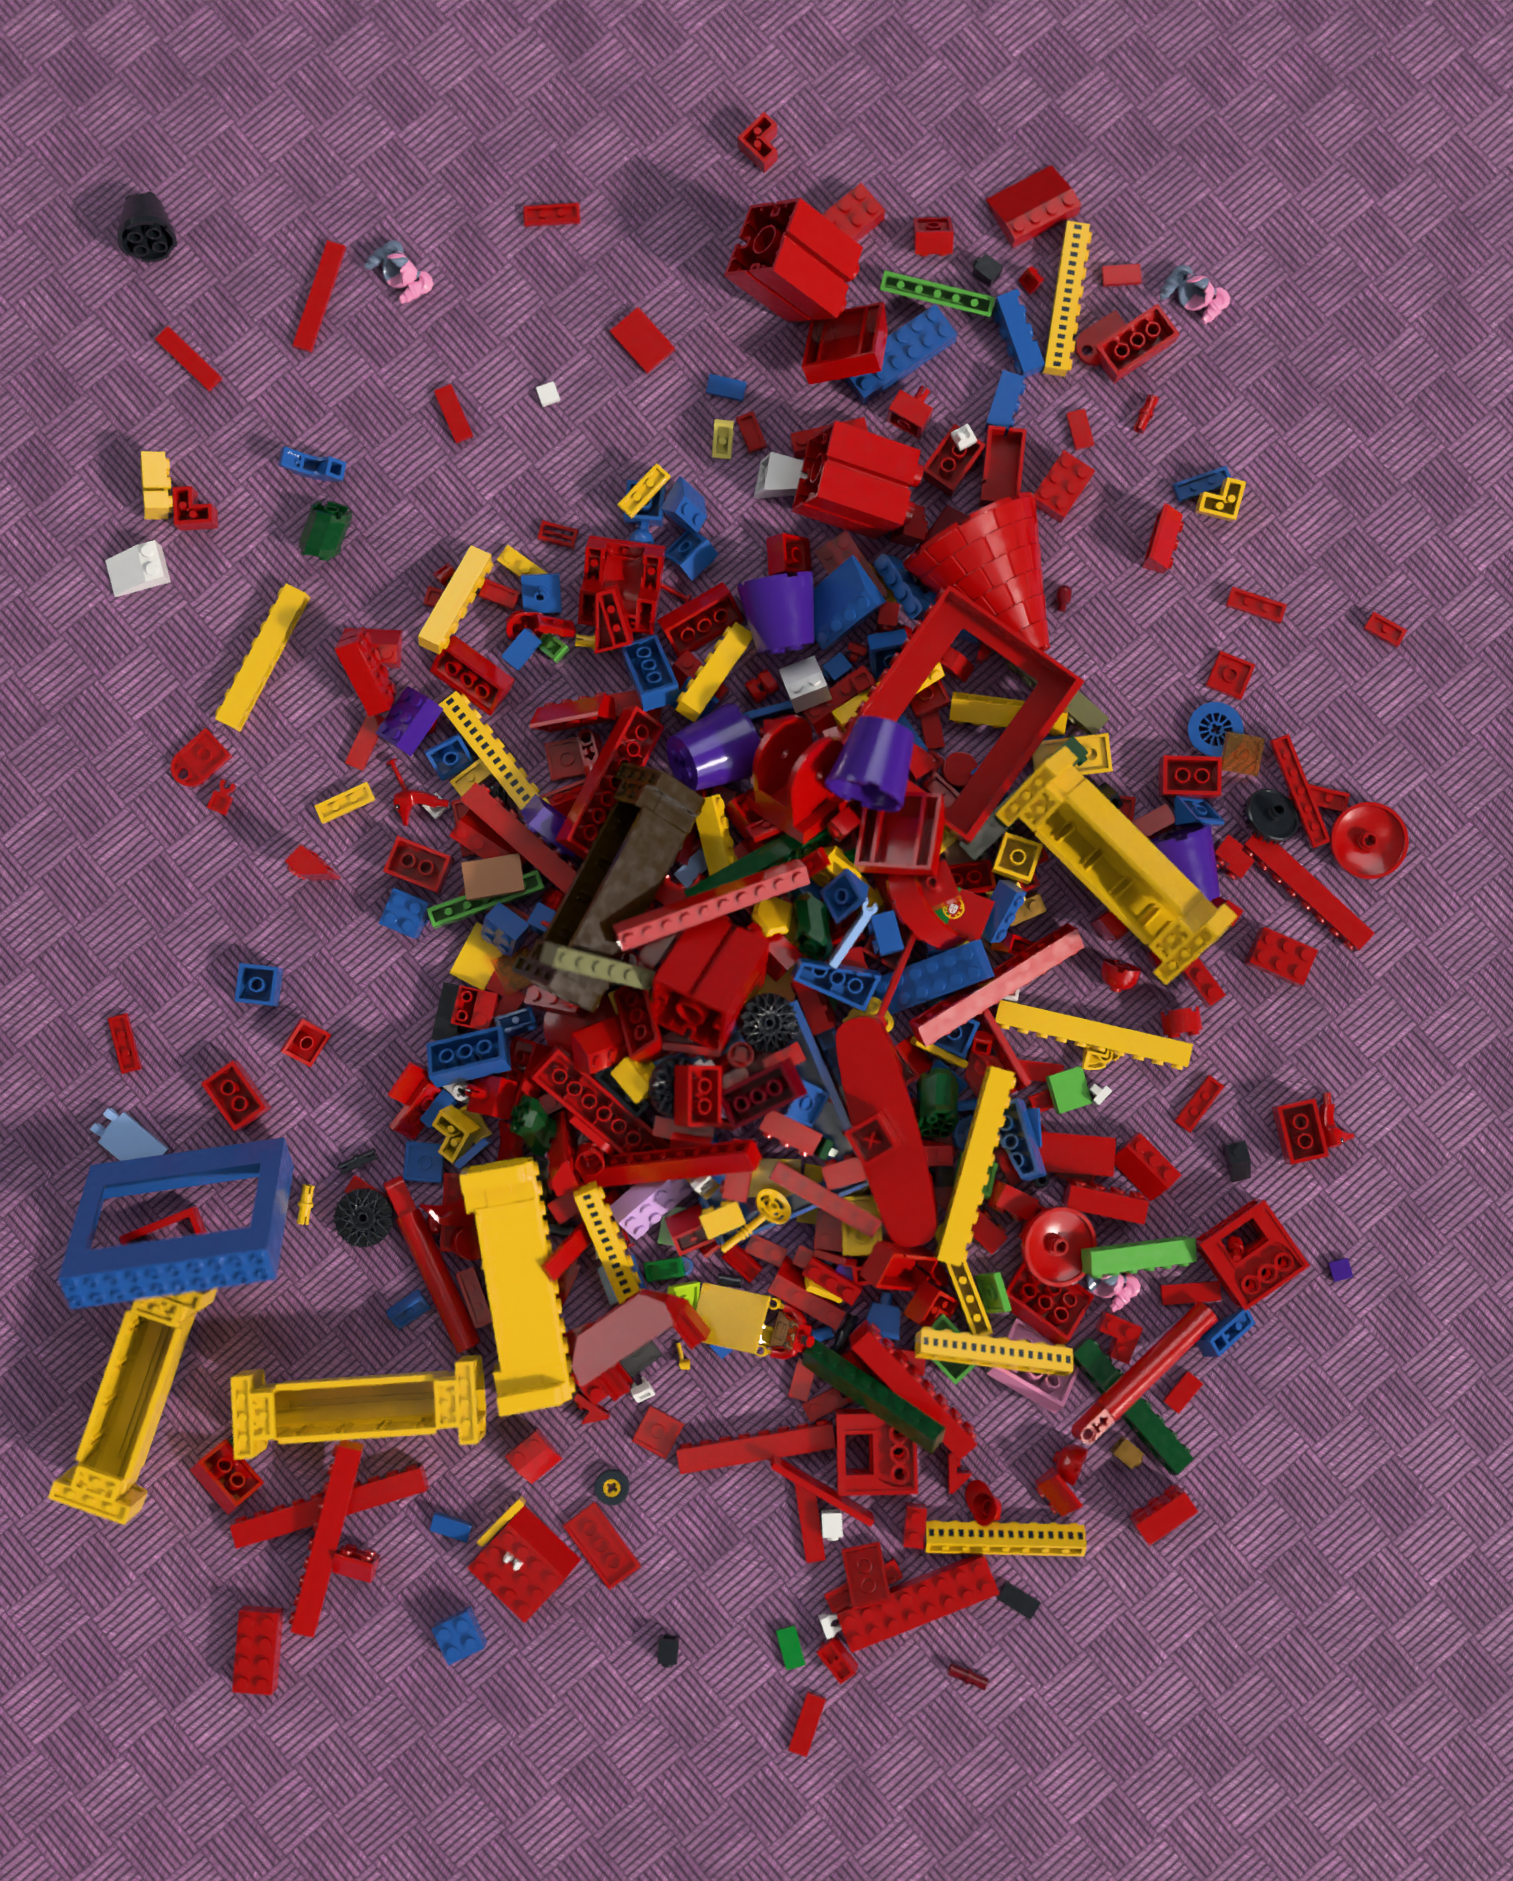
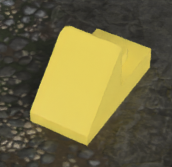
M715 419L712 457L731 459L734 421Z

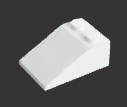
M155 540L133 546L105 560L115 597L171 582L162 546Z
M815 656L779 669L796 713L832 699Z

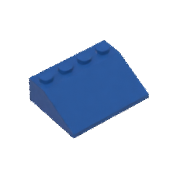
M851 555L814 588V639L822 650L834 647L886 603V600L854 555Z

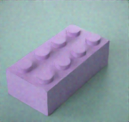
M685 1178L636 1183L610 1206L613 1213L612 1216L620 1226L637 1240L670 1210L674 1209L694 1188Z

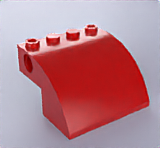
M589 535L585 547L584 579L579 593L578 624L596 626L597 591L618 584L631 631L653 635L660 600L665 546Z

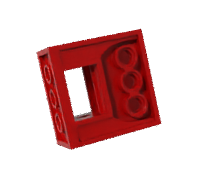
M1254 1198L1196 1238L1197 1251L1217 1280L1220 1281V1284L1235 1306L1244 1311L1310 1267L1264 1199ZM1248 1221L1258 1235V1238L1244 1247L1239 1261H1234L1233 1256L1230 1255L1221 1239Z
M865 1408L836 1409L838 1496L918 1494L917 1444L901 1433H893V1427ZM845 1435H869V1468H846ZM896 1448H902L900 1453H894ZM897 1468L903 1469L900 1473H894Z

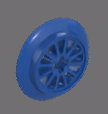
M1209 702L1203 704L1190 717L1188 723L1190 741L1199 752L1207 756L1221 757L1228 755L1239 746L1243 738L1244 727L1240 715L1234 708L1225 703ZM1213 714H1217V715H1218L1216 721H1215V719H1214V715H1213ZM1207 715L1210 716L1211 722L1206 718ZM1221 716L1225 718L1222 723L1219 722ZM1201 720H1203L1207 725L1201 724ZM1228 721L1229 726H1223V724ZM1213 726L1219 727L1220 730L1217 732L1218 734H1216L1215 732H1211ZM1199 727L1204 728L1206 730L1200 732ZM1225 729H1231V733L1224 731ZM1207 733L1208 735L1202 739L1200 735ZM1223 735L1229 736L1228 741L1225 739ZM1211 737L1209 744H1207L1205 740ZM1214 738L1217 746L1212 745ZM1219 738L1223 741V745H1220Z

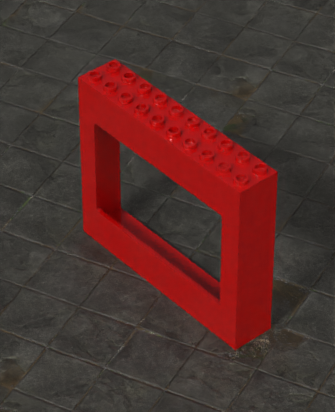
M949 585L947 589L942 588L934 600L936 602L935 606L931 604L923 615L925 620L918 621L911 632L914 634L913 637L908 636L900 648L903 651L901 653L897 652L889 663L891 668L889 670L887 668L884 669L878 679L880 682L878 686L875 684L872 686L867 694L869 699L866 702L862 700L855 711L857 713L856 717H850L844 727L846 731L844 734L840 732L836 739L845 744L857 719L862 716L880 717L896 722L962 629L1038 682L1036 687L951 807L944 805V829L967 845L972 842L1085 681ZM907 780L906 792L927 793L910 780Z

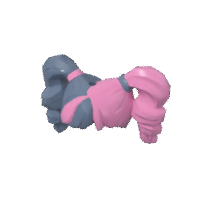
M398 241L387 242L382 248L374 250V254L367 258V263L364 266L365 269L371 270L375 266H379L381 262H384L383 275L388 284L394 288L407 287L403 294L399 296L401 304L408 303L420 297V294H426L431 291L433 286L432 277L427 272L419 271L415 268L412 262L404 255V249Z
M1183 264L1173 270L1171 276L1165 280V285L1160 290V299L1165 300L1175 289H1178L1179 301L1187 310L1195 311L1206 307L1204 316H1202V322L1205 325L1218 316L1221 310L1225 309L1230 303V296L1225 289L1221 287L1214 288L1207 277L1194 275L1192 269Z
M1087 1274L1088 1288L1096 1296L1102 1298L1116 1296L1110 1305V1310L1113 1313L1116 1310H1121L1124 1305L1130 1302V1298L1136 1296L1140 1291L1141 1285L1138 1279L1132 1275L1120 1274L1118 1276H1109L1108 1274H1102V1278H1091Z

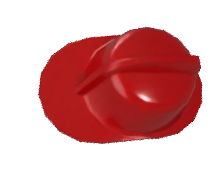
M522 610L513 612L509 618H506V633L508 637L515 640L522 630L526 628L530 629L540 638L543 633L537 631L535 618L537 614H544Z
M981 1480L971 1481L965 1491L967 1505L977 1524L988 1526L994 1520L1001 1518V1502L998 1497L992 1494L985 1482Z

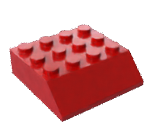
M884 302L844 309L834 319H811L802 362V370L809 385L882 371L888 335Z
M906 792L903 807H900L899 811L895 812L863 807L854 862L855 867L864 873L930 877L934 875L937 877L945 824L943 794Z
M524 1505L471 1561L467 1569L523 1623H526L569 1576L581 1558ZM508 1551L515 1557L506 1564L503 1561V1557ZM515 1558L523 1562L519 1570L513 1569Z

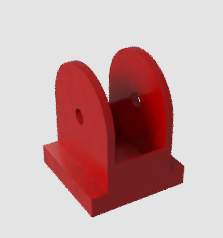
M791 715L781 719L770 728L756 750L752 767L754 791L746 796L747 808L802 844H805L827 827L828 823L848 806L851 808L858 802L854 799L847 801L840 798L825 785L826 779L844 744L834 737H824L813 743L812 729L806 719L798 715Z

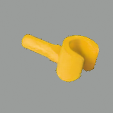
M676 1343L679 1367L682 1370H689L690 1359H684L681 1343Z

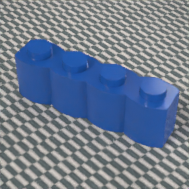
M882 553L873 562L875 570L879 575L883 576L886 586L893 591L897 602L903 605L906 615L912 620L924 621L923 615L931 605V602L925 599L922 589L915 584L913 576L905 570L901 559L897 556Z

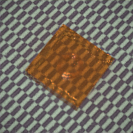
M1226 732L1222 752V770L1258 776L1265 738Z

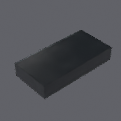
M1007 1580L996 1597L999 1601L1030 1620L1041 1604L1039 1600Z

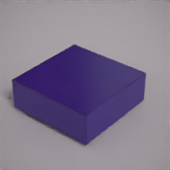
M1345 1257L1327 1262L1333 1282L1353 1277L1348 1258Z

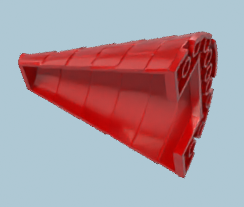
M1032 492L1018 493L1013 498L1008 496L969 514V517L961 522L962 525L956 522L924 543L921 546V550L917 552L918 555L912 553L903 562L904 568H907L920 578L921 582L936 594L942 588L947 589L950 585L1043 652L1051 648L1046 619L1036 498Z

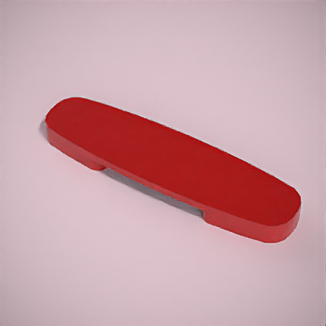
M872 1015L854 1017L844 1022L838 1028L835 1036L841 1080L851 1125L853 1127L882 1110L901 1141L902 1145L897 1150L865 1167L864 1170L881 1218L891 1239L897 1245L903 1247L919 1246L929 1242L936 1234L939 1219L933 1178L928 1169L918 1123L902 1076V1066L884 1023L878 1017Z

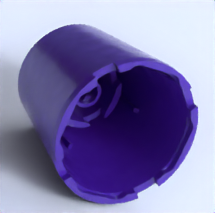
M796 572L794 577H788L787 573L745 581L744 585L742 583L736 585L757 653L781 654L786 653L785 649L787 651L803 650L804 646L814 644L813 572Z
M727 703L669 737L666 746L667 757L675 778L691 790L697 791L751 778L753 774V760L760 740L747 715L743 716L740 713L739 706Z
M874 716L859 717L826 779V787L844 800L850 801V799L861 802L860 806L887 812L899 811L900 807H903L915 738L914 734L906 727L889 719Z
M1205 824L1169 833L1170 837L1159 840V837L1149 840L1210 902L1212 899L1220 896L1211 825Z

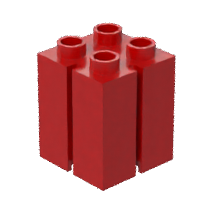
M801 198L777 201L776 204L768 202L750 205L738 236L746 245L735 244L724 276L786 322L837 318L844 311L847 303L845 296L849 285L845 282H850L857 276L860 269L858 261L863 247Z
M835 420L823 428V431L820 430L808 440L801 472L808 474L806 479L799 478L791 512L872 539H877L887 534L888 531L893 532L895 529L903 526V524L908 525L915 511V503L909 501L911 490H908L909 486L916 488L921 482L924 473V466L918 464L921 450Z
M726 915L686 928L654 977L652 997L654 999L652 1006L657 1024L681 1036L689 1028L692 1030L689 1036L690 1040L719 1054H722L738 1028L740 1014L744 1005L752 997L758 995L764 985L766 963L770 948V941L757 929L748 928L745 930L738 926L733 931L731 929L732 923Z

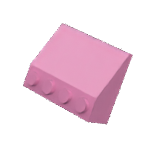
M1017 1318L1006 1337L1013 1341L1025 1339L1029 1343L1046 1342L1047 1345H1055ZM1073 1362V1372L1064 1377L989 1367L987 1375L1056 1414L1064 1407L1080 1369Z

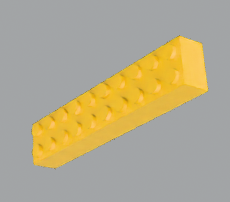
M992 1066L986 1068L934 1257L937 1260L960 1267L962 1262H966L968 1251L965 1250L966 1245L971 1243L973 1237L971 1227L972 1224H976L979 1215L976 1209L978 1204H982L984 1193L981 1191L983 1185L988 1183L989 1174L987 1170L988 1166H992L994 1161L993 1148L998 1146L1000 1135H997L999 1127L1002 1128L1005 1122V1116H1003L1004 1108L1009 1107L1011 1097L1008 1096L1009 1090L1014 1088L1016 1082L1013 1072Z

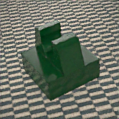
M822 1136L813 1154L826 1160L828 1155L836 1159L839 1151L832 1148L833 1141Z

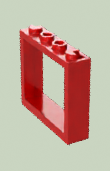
M195 1206L121 1235L119 1240L121 1245L132 1244V1240L187 1218H190L195 1234L207 1233L199 1210Z

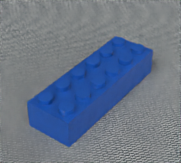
M934 304L887 337L882 371L843 379L862 405H865L954 344L957 333L938 306Z
M981 939L904 967L887 1009L890 1015L993 977L994 973ZM894 972L882 976L874 991L876 998H879L881 1001Z

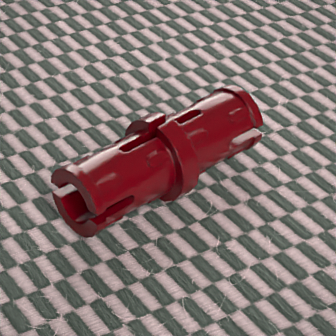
M951 1662L947 1675L963 1681V1684H970L985 1691L989 1678L976 1674L970 1668L966 1669Z

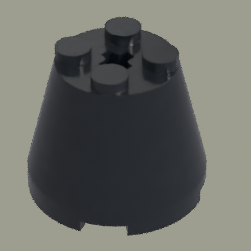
M153 192L127 196L117 232L120 250L127 257L131 255L141 259V262H158L168 258L169 253L177 247V238L162 202Z

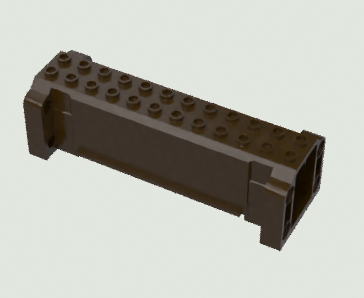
M622 762L614 777L621 781L613 797L617 803H614L542 940H536L527 958L519 955L511 969L512 972L549 993L592 1013L599 1006L600 1000L608 989L610 981L552 967L540 962L545 943L550 942L621 961L628 950L622 951L618 945L612 925L647 913L706 801L699 794L665 771Z

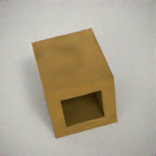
M1123 1435L1110 1450L1131 1469L1134 1466H1139L1143 1460L1142 1456L1144 1453Z

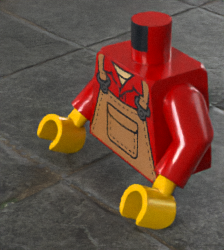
M778 1297L771 1298L777 1302V1306L769 1304V1308L771 1310L779 1308L782 1311H778L769 1347L772 1348L768 1349L764 1345H758V1347L764 1349V1352L761 1355H756L759 1357L770 1355L771 1358L786 1360L796 1356L798 1352L804 1353L806 1347H812L815 1341L814 1337L810 1335L811 1325L806 1322V1317L800 1309L788 1303L783 1304Z

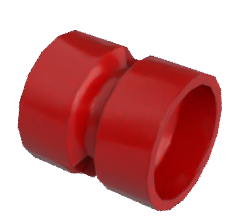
M767 669L757 674V679L752 678L744 683V687L757 705L766 699L767 694L772 695L780 690L777 682ZM758 684L764 689L762 692L757 687Z
M737 1042L730 1047L728 1057L734 1066L744 1068L753 1063L755 1052L746 1042Z

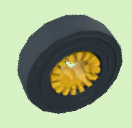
M616 1469L603 1471L597 1477L594 1484V1492L597 1498L606 1505L622 1503L627 1498L630 1490L627 1476ZM615 1483L617 1490L608 1491L609 1486L607 1484Z

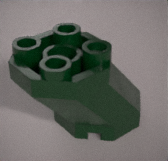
M322 501L313 503L299 539L300 553L306 556H316L322 561H329L330 557L340 554L341 545L352 519V511H348L346 505L327 501V505H322Z
M805 892L803 895L799 894L793 904L796 926L793 941L795 944L798 941L800 944L799 950L813 960L823 958L822 961H827L833 950L829 928L832 915L826 903L816 899L810 892Z
M933 1068L930 1070V1074H921L916 1084V1120L921 1136L947 1138L950 1136V1132L954 1131L958 1123L959 1083L957 1077L953 1076L950 1069Z
M524 1094L518 1106L515 1105L512 1108L511 1116L513 1119L510 1131L520 1135L530 1152L543 1157L551 1147L552 1143H549L550 1137L554 1138L556 1134V1120L548 1117L537 1099Z

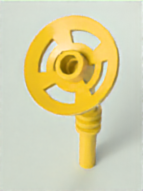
M773 1189L761 1190L756 1196V1206L761 1214L748 1225L745 1224L744 1228L741 1227V1230H737L733 1237L720 1246L721 1250L725 1253L740 1240H745V1236L748 1237V1234H752V1231L766 1219L776 1224L787 1222L791 1216V1207L787 1199ZM768 1196V1198H765L762 1201L760 1200L761 1197ZM775 1199L781 1203L783 1209H780L778 1203L774 1201ZM781 1215L784 1216L782 1219L776 1220V1219H778Z

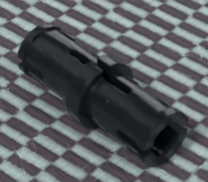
M373 1147L364 1153L353 1155V1158L338 1163L339 1169L347 1166V1168L340 1171L341 1174L345 1175L356 1168L361 1169L364 1167L363 1165L379 1159L378 1153L369 1156L375 1153L376 1149Z
M851 1313L847 1314L842 1328H839L837 1331L839 1334L831 1347L832 1350L843 1354V1350L850 1339L849 1335L853 1332L859 1321L857 1316H852Z

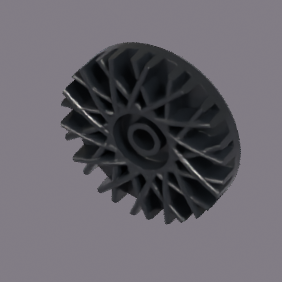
M1269 788L1259 789L1250 795L1243 805L1246 808L1242 811L1245 813L1242 817L1248 818L1245 821V824H1249L1247 829L1252 826L1254 828L1252 834L1256 833L1255 838L1259 836L1264 837L1262 842L1266 841V844L1273 841V845L1276 843L1278 845L1281 842L1284 843L1298 829L1299 818L1296 808L1289 798L1279 791Z
M762 993L752 997L744 1005L739 1018V1029L744 1041L753 1049L766 1053H774L779 1051L780 1048H786V1045L790 1044L788 1041L794 1039L792 1034H796L794 1028L798 1026L795 1023L798 1019L794 1016L797 1012L793 1011L794 1007L790 1006V1001L773 993Z
M684 1058L665 1059L655 1067L649 1080L650 1100L654 1108L663 1116L674 1118L675 1065H693L689 1060H683Z
M369 1188L356 1189L345 1194L340 1202L337 1203L336 1211L333 1215V1218H335L333 1223L336 1225L335 1230L338 1231L337 1234L343 1238V1241L354 1247H369L381 1242L389 1234L393 1225V1210L390 1202L383 1194ZM362 1214L366 1215V1221L361 1220Z

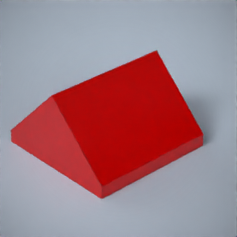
M300 1018L280 1052L311 1067L332 1034L310 1020Z

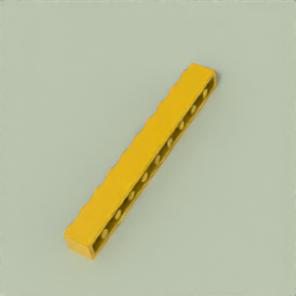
M1000 1000L995 1018L998 1026L1002 1029L1009 1030L1010 1027L1017 1028L1019 1033L1028 1034L1029 1031L1036 1032L1037 1037L1045 1039L1049 1035L1056 1037L1055 1041L1066 1043L1067 1040L1075 1042V1046L1086 1048V1044L1094 1046L1093 1050L1105 1052V1049L1113 1050L1114 1055L1124 1057L1126 1053L1132 1055V1059L1140 1061L1148 1058L1152 1059L1151 1063L1163 1066V1062L1171 1064L1170 1068L1178 1070L1188 1067L1193 1047L1191 1043L1005 1000Z

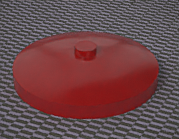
M1363 802L1345 809L1336 818L1330 831L1331 842L1329 844L1334 860L1343 871L1356 878L1371 880L1389 875L1401 865L1408 851L1409 837L1403 820L1393 809L1381 803Z
M603 994L600 1004L594 1013L587 1011L585 1019L546 1012L543 1028L549 1047L553 1048L556 1042L572 1047L570 1032L615 1015L616 1013L610 998Z
M1056 1206L1041 1211L1030 1221L1023 1235L1022 1257L1026 1268L1034 1278L1050 1286L1064 1287L1076 1283L1086 1275L1082 1271L1081 1249L1097 1247L1094 1228L1082 1213L1068 1207Z

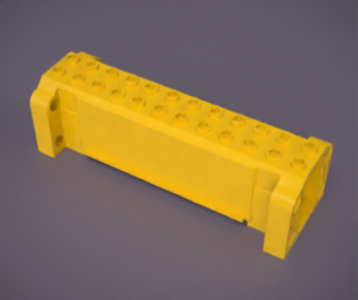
M1064 746L1046 760L995 815L1007 827L1020 818L1033 832L1036 830L1035 835L1145 945L1150 944L1148 947L1163 961L1153 973L1167 985L1216 941L1237 915L1225 903L1217 909L1175 865L1073 766L1078 758Z
M520 1157L463 1167L460 1173L467 1213L475 1212L500 1362L494 1366L499 1416L558 1406L572 1399V1392H575L574 1378L569 1376V1373L572 1372L570 1356L566 1357V1353H569L567 1337H563L562 1334L565 1333L564 1317L560 1318L559 1316L562 1313L561 1299L556 1298V1294L559 1293L558 1281L550 1282L541 1268L549 1254H552L551 1239L547 1240L546 1235L549 1234L548 1221L543 1220V1215H546L544 1200L540 1201L539 1195H543L541 1181H537L536 1175H539L538 1161L534 1162L533 1157Z
M218 1288L134 1300L131 1311L126 1310L75 1460L79 1461L78 1465L73 1466L54 1480L48 1496L49 1499L123 1525L142 1510L148 1491L136 1484L139 1473L145 1464L196 1312H199L214 1301Z
M482 1355L462 1356L455 1362V1372L444 1370L290 1380L283 1383L270 1384L266 1383L263 1369L244 1370L231 1377L234 1459L254 1458L267 1448L268 1440L271 1439L278 1440V1444L436 1434V1430L440 1428L458 1427L459 1445L478 1444L486 1433V1395Z

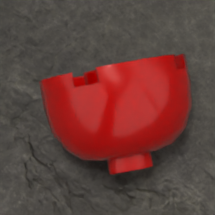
M1104 959L1101 966V978L1106 985L1110 986L1109 990L1120 993L1121 990H1128L1137 983L1140 977V968L1130 963H1119L1120 960Z
M1069 1444L1061 1452H1056L1053 1462L1056 1463L1055 1470L1064 1482L1072 1486L1075 1485L1081 1473L1083 1462L1086 1460L1088 1449L1076 1444Z

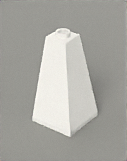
M770 452L760 463L754 498L795 495L799 478L806 479L808 474L801 472L803 460Z

